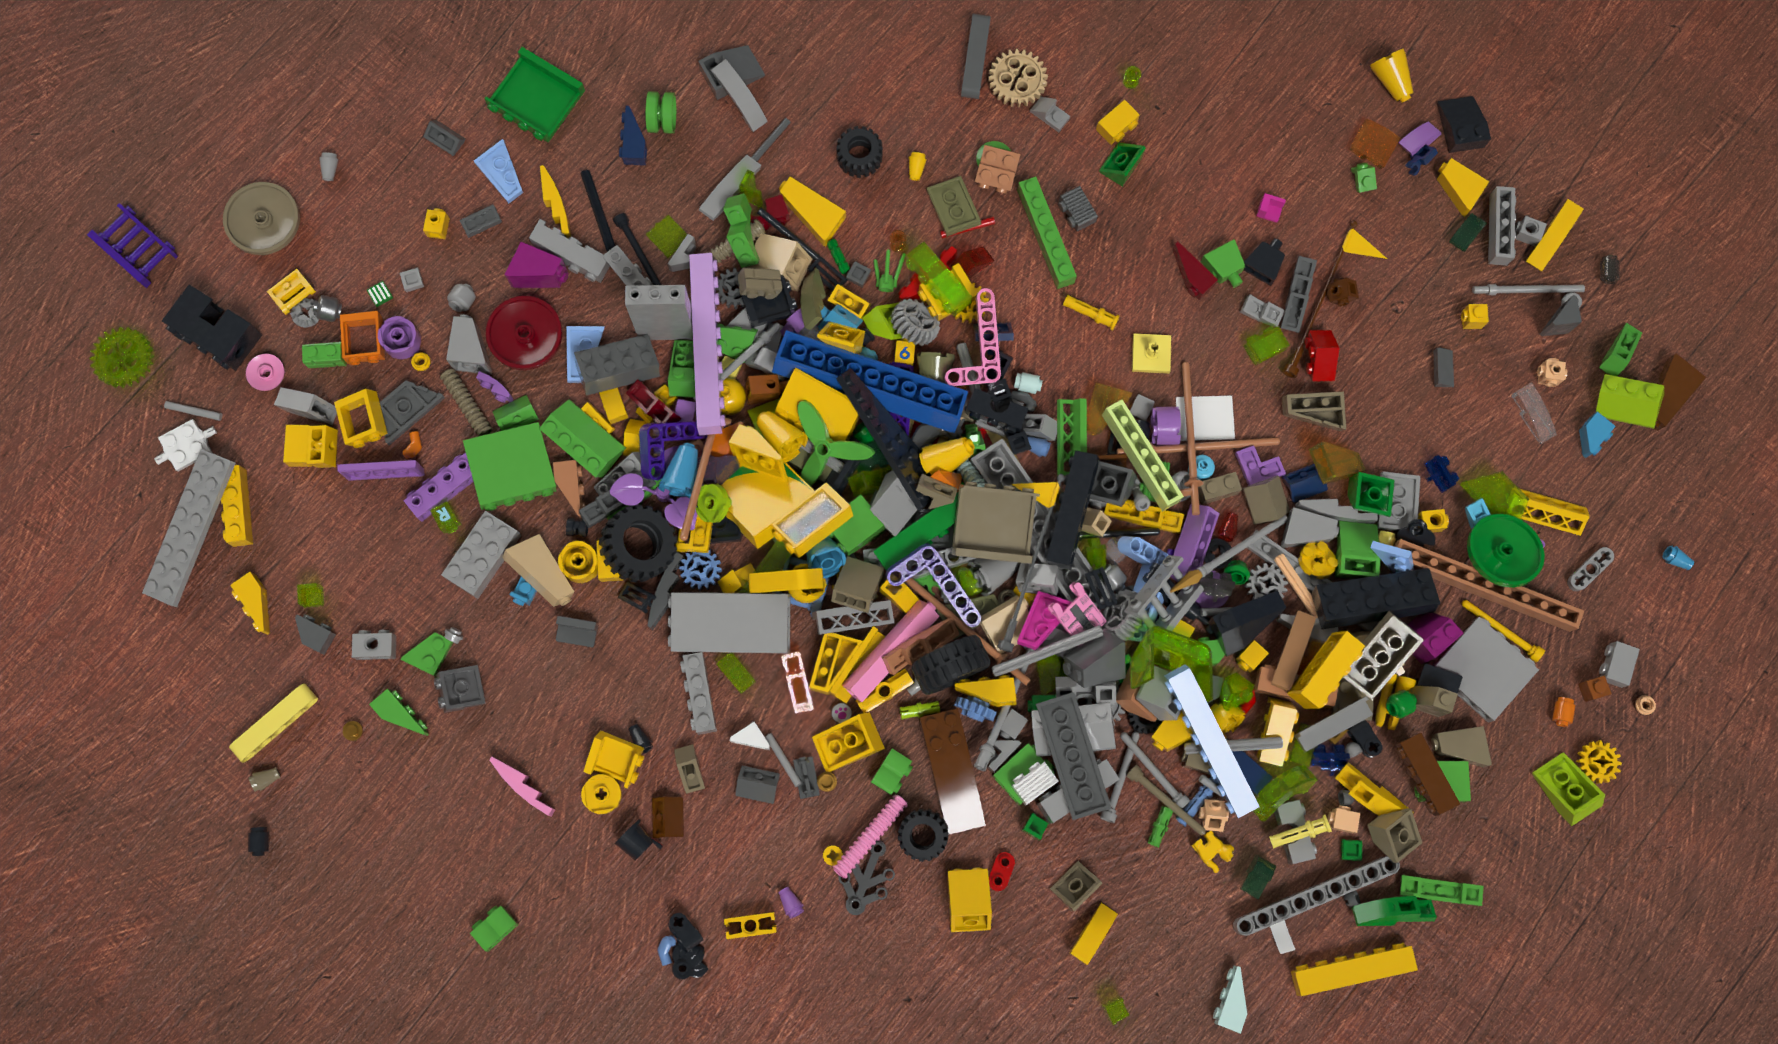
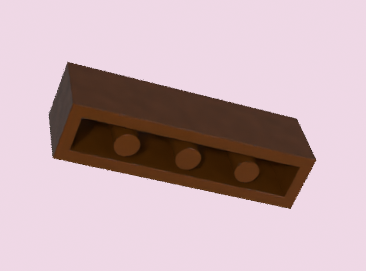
M1422 733L1415 734L1395 745L1398 757L1404 760L1407 766L1406 771L1417 784L1415 785L1416 790L1421 796L1423 795L1426 800L1425 806L1431 814L1433 813L1434 816L1441 815L1460 805Z

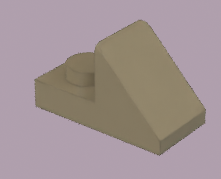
M924 474L921 475L916 491L923 495L932 497L928 509L953 503L958 490Z

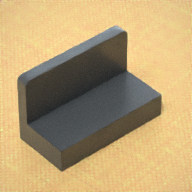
M557 616V642L594 647L599 626L596 622Z
M741 766L735 795L773 804L780 774Z

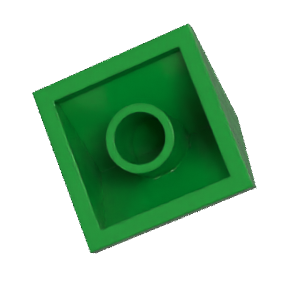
M1118 142L1099 172L1123 187L1141 161L1146 149L1145 146Z

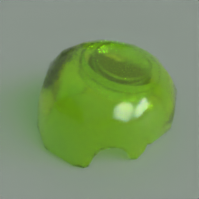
M963 567L958 570L956 580L967 596L981 593L982 588L975 587L978 580L974 579L969 568Z

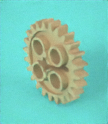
M1016 49L1015 54L1009 50L1007 56L1002 53L1001 59L996 57V63H992V69L989 70V75L991 76H989L988 82H991L990 89H994L993 95L999 94L997 100L1004 98V104L1010 101L1011 107L1014 103H1017L1018 107L1021 106V103L1028 106V101L1034 103L1035 98L1040 99V93L1044 94V87L1047 86V81H1045L1048 78V75L1045 74L1047 68H1042L1044 62H1038V56L1032 58V52L1026 55L1025 50L1022 51V54L1019 53L1018 49ZM1011 65H1016V66H1018V68H1015V69H1014V68H1011L1010 66H1011ZM1025 65L1026 67L1022 71L1021 77L1018 78L1022 67ZM1027 73H1032L1034 76L1030 77ZM1018 78L1015 88L1013 89V91H1010V89L1014 85L1015 79ZM1002 80H1008L1010 83H1003ZM1018 88H1024L1026 91H1019Z

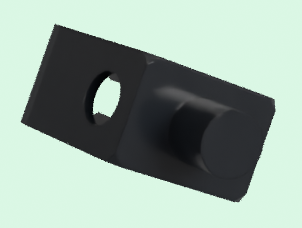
M1273 238L1270 245L1262 241L1244 261V271L1271 286L1278 275L1285 254L1280 251L1283 243L1276 238Z

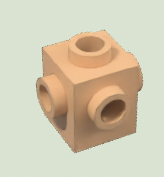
M1549 358L1539 365L1537 370L1538 384L1548 387L1558 386L1567 377L1566 362H1561L1556 358Z
M1205 799L1203 807L1199 809V819H1202L1203 827L1209 831H1224L1225 822L1229 818V811L1225 808V801Z

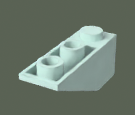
M1233 966V969L1230 968L1226 977L1228 984L1221 991L1220 999L1222 1001L1220 1007H1216L1213 1019H1215V1024L1241 1034L1247 1016L1241 967Z

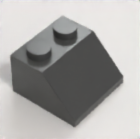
M1099 462L1090 499L1122 507L1132 493L1137 478L1136 474L1128 468Z

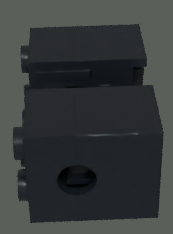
M189 284L162 319V322L167 325L165 329L179 340H183L189 345L194 344L197 346L196 349L203 354L209 353L213 356L212 359L224 369L228 370L231 368L237 371L262 337V334L251 323L229 309L225 311L212 302V298Z

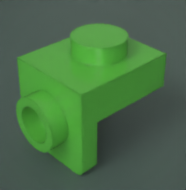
M1368 163L1357 164V167L1351 168V172L1355 173L1357 192L1377 189L1375 167L1368 165Z

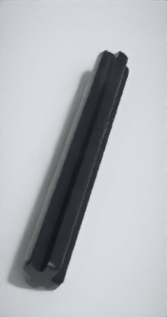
M585 170L580 174L606 251L608 252L615 247V243L590 170Z

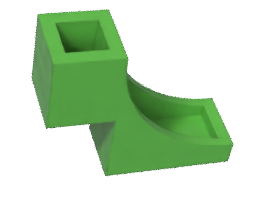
M744 193L729 197L723 208L731 225L726 237L741 268L758 264L760 259L754 246L750 225L752 208Z

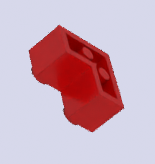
M1309 330L1308 337L1305 338V348L1308 349L1310 363H1307L1306 366L1307 374L1310 375L1312 381H1335L1340 347L1332 330Z

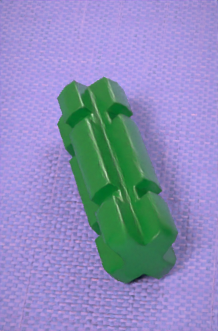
M836 239L829 240L827 246L841 274L849 272L850 267Z

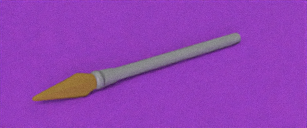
M1284 515L1211 562L1198 567L1196 570L1189 571L1170 590V593L1198 583L1201 578L1205 577L1214 568L1286 523L1288 517Z

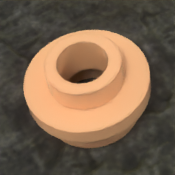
M1644 695L1637 698L1635 707L1640 714L1649 715L1654 712L1656 703L1653 698ZM1643 702L1647 704L1646 709L1642 706Z

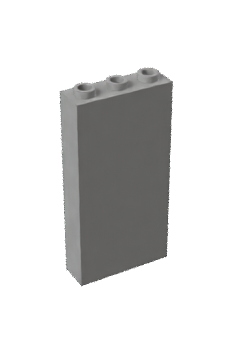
M685 285L625 286V306L637 336L648 334L650 340H693L692 307Z
M673 592L669 596L668 606L671 608V616L668 618V626L671 627V635L668 636V646L671 647V652H790V594Z

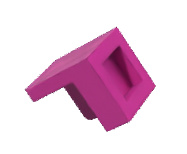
M1265 193L1261 199L1256 217L1277 223L1286 200Z

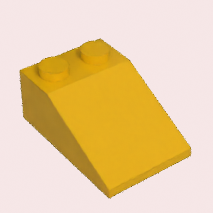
M739 424L729 440L735 464L786 482L788 478L782 457L757 430L751 426L746 427Z
M870 712L858 714L812 737L826 772H832L885 749Z

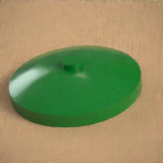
M1493 514L1484 517L1471 529L1467 539V552L1472 565L1481 576L1496 585L1508 588L1524 586L1531 582L1543 568L1545 554L1539 536L1532 527L1517 517L1507 514Z

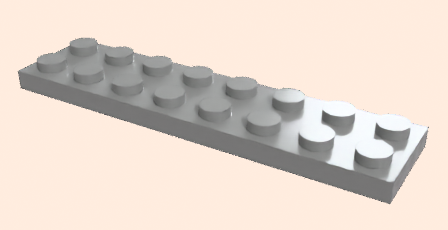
M200 450L143 589V594L170 606H178L236 462L209 451Z

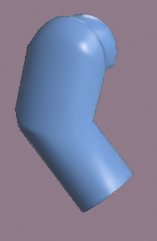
M672 935L662 938L658 947L662 966L672 963L669 950L671 946L676 944V939Z

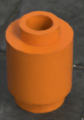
M1558 697V701L1555 702L1552 718L1557 726L1568 727V724H1573L1576 707L1574 700Z

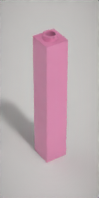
M918 600L842 684L853 698L863 702L889 673L883 662V656L913 636L928 629L938 619L939 615L935 612L936 607L931 602Z

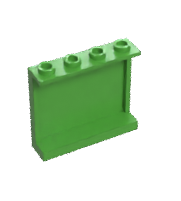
M539 422L463 440L481 510L491 511L496 509V506H511L516 501H531L535 499V496L542 495L546 497L557 491L543 436L539 429Z

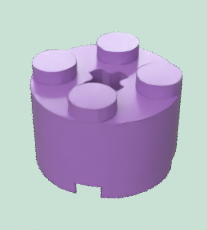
M401 316L391 317L379 328V343L392 358L407 359L419 352L421 336L409 320Z
M1179 407L1152 408V444H1180L1181 435H1178L1181 429Z

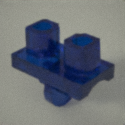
M1437 455L1424 463L1430 474V477L1426 480L1427 482L1433 480L1441 493L1455 486L1459 477L1456 472L1450 473L1447 466L1450 465V461L1447 456L1440 457V455Z
M1319 744L1313 749L1310 766H1320L1321 771H1327L1328 776L1333 777L1335 771H1341V767H1345L1347 761L1350 760V753L1345 752L1344 745H1334L1332 753H1326L1325 745Z

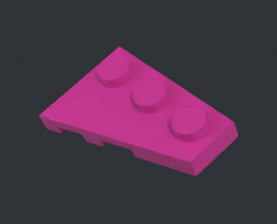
M1038 591L1017 644L1037 650L1060 624L1059 620L1048 610V606L1051 603H1058L1062 610H1065L1072 602Z

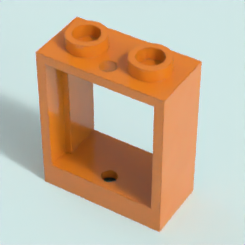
M378 311L340 315L342 358L347 364L359 365L360 362L378 363L379 360H385V350L378 340V331L383 325V318ZM375 325L377 352L352 354L350 327Z

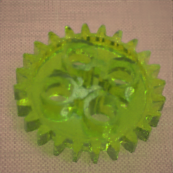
M119 327L117 332L112 328V334H108L105 331V338L98 337L100 343H93L97 348L96 350H90L95 355L89 358L95 362L90 367L95 369L93 373L98 376V379L102 382L104 381L107 385L111 384L117 388L119 384L120 387L125 388L127 383L132 387V381L140 383L139 377L146 378L144 372H150L147 366L154 364L149 360L154 358V355L149 352L154 349L148 346L151 342L145 339L146 337L137 330L132 331L129 327L124 330L122 327ZM132 343L130 348L126 349V346ZM113 349V352L108 355V351ZM136 360V364L131 366V363ZM118 366V369L115 372H112L113 368Z

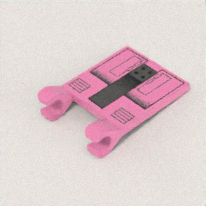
M1072 582L1069 588L1077 598L1065 610H1062L1058 603H1051L1048 606V610L1059 620L1070 636L1096 626L1102 627L1107 622L1079 582Z

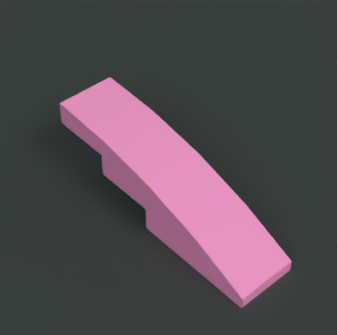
M494 757L490 758V762L500 776L517 794L535 808L552 817L555 809L539 801L542 795L541 792L526 785L529 776Z

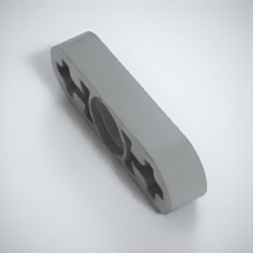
M1603 547L1593 553L1568 578V587L1573 591L1585 589L1614 560L1613 551ZM1603 553H1606V559L1598 563L1597 560L1602 557ZM1588 564L1595 567L1594 574L1587 572L1586 566ZM1584 576L1585 578L1580 581V585L1576 586L1574 584L1576 582L1575 579Z

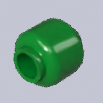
M1400 690L1388 697L1386 703L1387 711L1391 716L1400 719L1415 712L1417 699L1414 694L1407 690Z

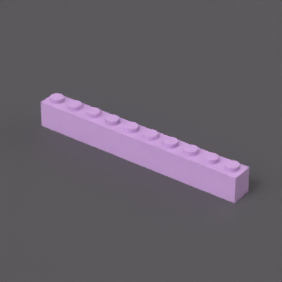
M712 253L691 254L689 257L697 429L699 435L722 434V426H726L725 415H722L721 410L725 408L724 397H721V391H724L723 379H720V374L723 373L722 362H719V356H722V346L718 345V339H721V328L717 327V322H720V311L716 308V305H720L719 293H716V288H719L718 276L715 277V271H718L717 260L713 259Z

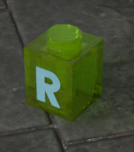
M447 501L430 510L439 529L444 534L453 533L458 529V526L462 525L451 504Z

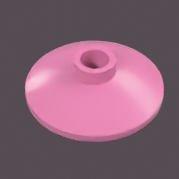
M261 354L254 357L246 368L247 381L252 387L261 391L276 388L282 382L285 373L283 363L271 354ZM266 372H270L268 377H265Z

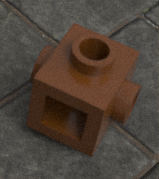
M1337 278L1333 283L1327 284V297L1330 303L1346 306L1350 301L1359 299L1355 280Z

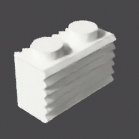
M1039 762L1035 763L1029 768L1031 772L1026 776L1022 773L1013 779L1015 784L1011 787L1025 806L1059 782L1045 762L1041 765Z

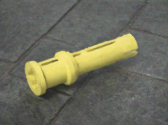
M1323 815L1320 819L1308 820L1305 822V825L1269 836L1273 848L1308 836L1315 838L1317 834L1326 831L1330 833L1332 830L1326 815ZM1298 833L1297 835L1282 839L1284 837Z

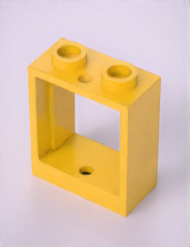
M364 389L334 402L345 445L361 448L365 446V443L378 441L382 436L388 434L376 391ZM366 405L372 429L355 435L349 411Z

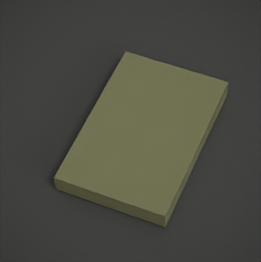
M961 176L926 188L947 237L981 225L980 217Z

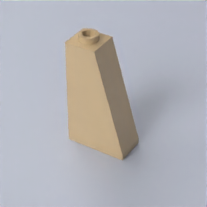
M540 534L505 550L502 556L503 559L553 607L559 604L564 606L571 601L574 590L560 570Z

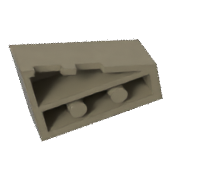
M1344 392L1290 394L1282 397L1283 416L1337 431L1346 430Z

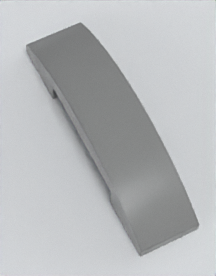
M726 59L711 69L719 84L723 85L742 113V118L752 132L768 122L754 96Z

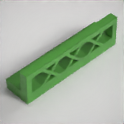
M1087 399L1057 400V476L1059 474L1066 476L1069 472L1064 471V462L1066 460L1069 462L1070 457L1074 456L1075 450L1087 453ZM1063 404H1070V413L1068 415L1063 411ZM1066 422L1070 426V432L1068 434H1066L1063 430V425ZM1066 441L1070 444V451L1066 453L1063 447Z

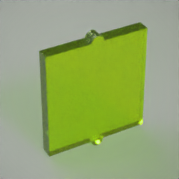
M668 215L660 223H656L655 227L646 236L669 258L679 248L687 233Z

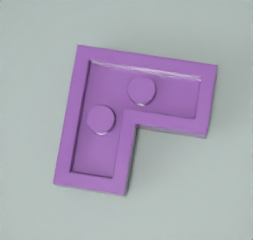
M1254 445L1235 453L1248 486L1277 475L1281 477L1286 474L1279 456L1261 463Z

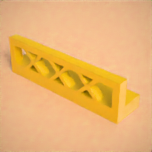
M1512 487L1510 492L1511 501L1506 510L1507 515L1580 536L1590 517L1586 507ZM1518 503L1524 505L1525 510L1516 512L1513 511V508ZM1539 509L1543 511L1544 515L1534 517L1531 512ZM1557 514L1563 520L1555 523L1549 517ZM1573 520L1581 521L1578 529L1570 527L1568 522Z
M874 626L830 690L831 695L845 704L848 703L852 696L842 684L886 637L878 632V629Z

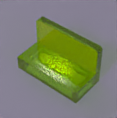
M747 170L739 185L740 192L745 194L749 203L761 208L763 206L762 192L755 189L754 172Z

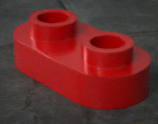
M1003 852L995 858L989 874V887L994 891H1002L1008 885L1015 865V859L1010 853ZM1006 858L1009 864L1003 866L1001 863L1002 859ZM995 878H1001L1002 883L996 885L994 882Z

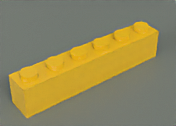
M1398 943L1392 945L1393 949L1386 950L1385 947L1373 949L1374 953L1366 954V951L1354 953L1353 958L1347 959V956H1340L1334 958L1335 962L1328 963L1327 960L1315 962L1316 966L1308 967V964L1296 966V970L1291 971L1296 995L1305 996L1417 971L1418 968L1412 946Z

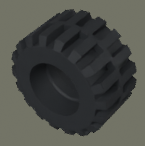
M855 126L854 130L849 128L847 133L843 132L841 134V138L837 141L836 150L837 162L839 161V167L843 168V172H849L851 177L857 175V178H861V175L868 177L870 172L874 174L876 169H879L883 156V146L877 133L873 134L872 129L866 130L864 126H862V129H858V126ZM856 146H863L870 153L864 158H855L849 151Z
M924 808L918 811L914 810L902 821L898 831V841H900L901 849H904V853L907 856L910 855L911 859H919L920 862L924 860L931 861L932 858H937L944 851L949 838L948 825H946L945 819L939 816L938 812L934 813L931 809L924 810ZM919 824L929 825L935 832V840L927 846L917 844L912 837L913 828Z

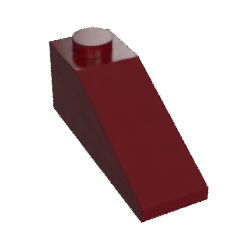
M1177 241L1173 247V253L1184 284L1188 289V293L1200 300L1215 286L1218 279Z

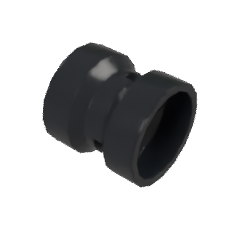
M568 517L566 535H579L586 538L588 526L583 519L577 520L575 517Z

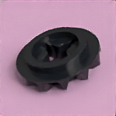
M1223 539L1210 540L1204 561L1209 563L1214 560L1215 555L1210 552H1215L1218 547L1220 554L1230 550V544ZM1233 557L1223 562L1214 569H1222L1226 567L1231 562Z

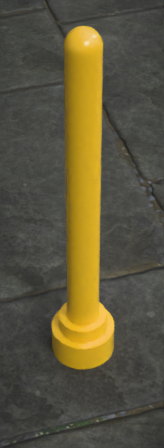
M1468 600L1462 601L1461 604L1464 608L1477 617L1489 621L1491 627L1527 651L1529 658L1534 662H1538L1545 653L1543 648L1530 645Z

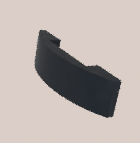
M1006 379L987 384L989 393L992 394L991 400L995 412L1002 413L1006 411L1010 402H1013ZM1001 427L1010 450L1014 455L1032 449L1023 427L1020 433L1016 432L1015 434L1009 433L1004 430L1005 428Z

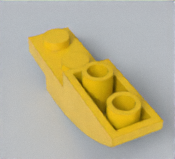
M1349 762L1335 777L1337 781L1350 791L1348 793L1350 796L1378 816L1408 808L1383 786L1379 788Z

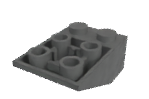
M748 45L715 52L698 61L700 71L717 100L729 95L711 72V69L726 59L746 86L765 76Z

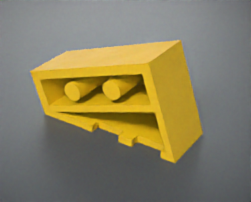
M835 633L824 634L809 689L829 695L831 688L863 641Z

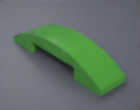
M1401 875L1400 895L1482 906L1483 886Z

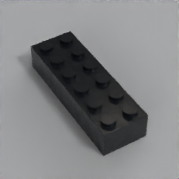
M1430 568L1319 584L1315 586L1311 594L1321 630L1381 621L1389 611L1398 618L1434 613L1440 605Z

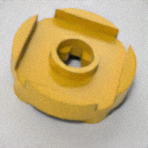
M1325 542L1308 543L1300 551L1298 562L1301 569L1309 576L1311 574L1317 576L1316 579L1328 578L1338 566V560Z
M598 774L592 776L583 786L581 798L583 804L590 811L596 814H608L619 806L622 790L614 778L605 774ZM600 789L607 792V796H604L603 800L596 796Z

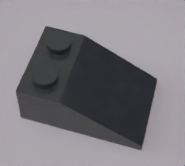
M1473 96L1437 102L1449 153L1485 148L1491 140L1488 123Z

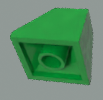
M1362 472L1349 478L1347 496L1353 509L1390 517L1395 480Z

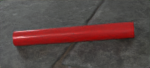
M994 217L981 220V225L953 235L994 225ZM940 231L941 238H946L945 232Z

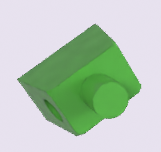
M1235 240L1203 256L1201 263L1218 279V283L1221 284L1229 280L1233 288L1243 283L1239 274L1244 270L1245 264Z

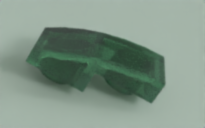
M1471 213L1449 242L1465 252L1483 230L1487 222Z

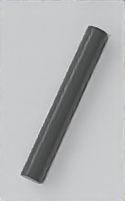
M785 118L751 158L757 162L791 122Z

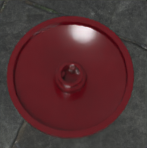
M517 296L504 301L492 312L486 326V341L491 353L500 363L515 370H532L543 366L555 356L562 342V324L557 313L547 302L532 296Z

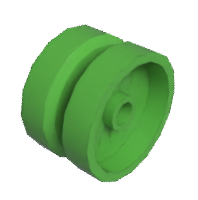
M648 91L645 110L647 132L658 133L662 126L664 133L674 134L677 114L675 93L665 92L661 103V96L658 92Z

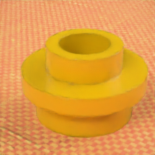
M419 352L412 357L411 364L415 370L424 371L429 368L431 360L426 353ZM420 360H424V364L419 365L418 363Z

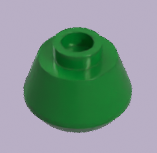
M863 422L854 429L853 437L864 444L869 445L875 441Z
M1234 560L1225 568L1224 576L1229 583L1241 585L1249 580L1250 572L1246 563Z

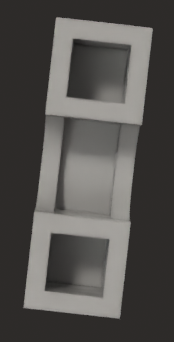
M1055 677L1056 698L1075 692L1077 700L1080 698H1093L1096 700V704H1116L1115 681L1083 688L1070 677Z
M1300 800L1273 806L1278 826L1289 824L1293 828L1305 825L1304 815H1306V810L1303 803H1300ZM1310 836L1283 845L1289 865L1316 859L1317 849L1314 842H1311Z

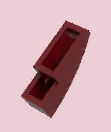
M639 379L626 392L656 423L679 422L681 420V417Z

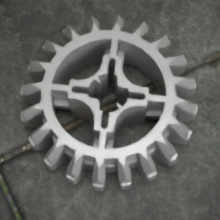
M910 298L901 301L895 306L891 315V322L894 324L893 328L898 330L897 334L903 336L902 339L905 338L908 340V343L913 342L914 345L919 344L923 346L924 344L928 345L937 337L940 330V322L930 315L927 309L929 306L926 307L923 302L919 303L916 299L913 301Z
M1127 589L1124 591L1120 590L1118 594L1114 593L1118 603L1102 611L1103 617L1107 621L1102 628H1106L1125 641H1128L1129 637L1133 638L1134 633L1139 632L1138 629L1142 626L1143 621L1140 616L1126 614L1124 610L1138 593Z

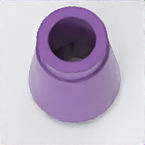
M789 887L779 892L785 914L790 919L804 911L802 908L803 904Z

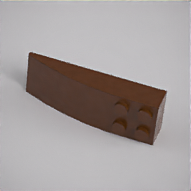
M953 709L920 717L919 721L942 815L946 825H948L949 835L986 826L959 710Z

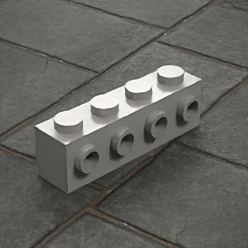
M1496 186L1489 195L1488 264L1507 266L1515 258L1516 196L1515 188Z
M699 652L683 655L684 661H680L682 673L686 672L687 680H684L685 691L689 692L690 695L687 705L689 711L693 712V719H690L692 731L696 730L698 735L717 732L704 654Z

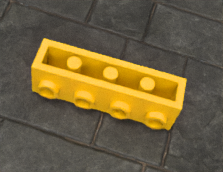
M235 465L220 500L224 510L221 512L222 521L225 523L223 538L226 543L233 547L253 544L247 470L240 465Z

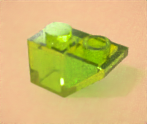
M1238 673L1226 677L1220 691L1223 708L1228 711L1233 707L1237 708L1239 705L1249 702L1253 696L1252 691L1255 685Z

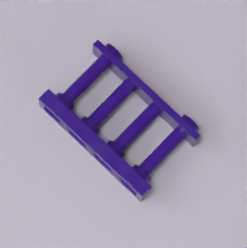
M119 203L117 207L123 213L103 233L97 234L91 230L87 236L147 288L151 284L147 279L148 273L168 253L175 259L178 256L173 252L175 248L168 241L163 243L134 217L136 213L129 206L124 208ZM131 218L136 225L116 245L110 246L107 243L109 241L108 238ZM143 229L149 237L131 255L123 258L120 255L122 253L121 250ZM155 241L163 247L142 268L137 270L133 267L136 264L134 262Z

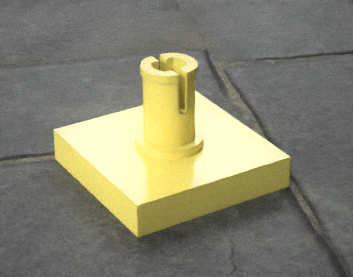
M1133 334L1132 372L1169 374L1171 368V335Z

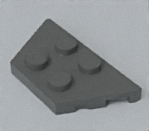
M405 380L380 402L388 433L385 435V442L391 445L445 397L441 393L433 392L428 388L417 386Z

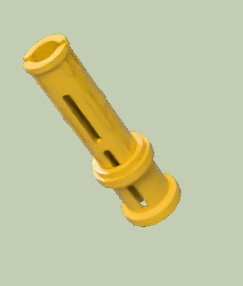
M1067 295L1063 306L1094 319V322L1097 324L1101 323L1110 327L1112 331L1120 317L1118 314L1115 316L1106 312L1104 308H1095L1070 295Z

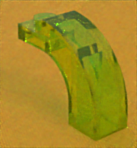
M891 466L875 471H861L847 478L853 495L867 496L874 494L875 490L878 491L885 475L893 471Z
M1305 765L1296 766L1283 772L1258 793L1259 797L1256 801L1259 807L1253 810V812L1262 822L1266 821L1281 804L1296 794L1306 793L1318 779Z

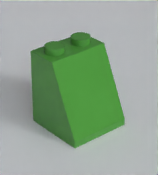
M862 495L849 503L853 517L829 535L830 538L834 537L838 542L837 545L848 556L885 532V526L874 516L870 510L871 506Z

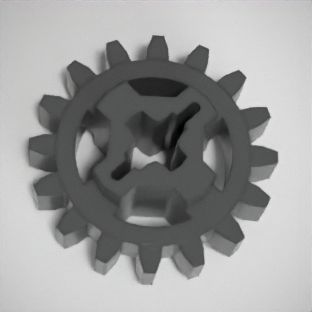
M734 268L733 272L730 273L727 269L726 275L720 274L721 280L718 279L719 288H716V292L719 293V298H721L720 302L721 304L727 302V308H730L731 305H734L735 309H737L738 305L744 308L740 290L738 289L740 286L738 274L740 272H737L736 268ZM723 289L728 292V297L723 293Z

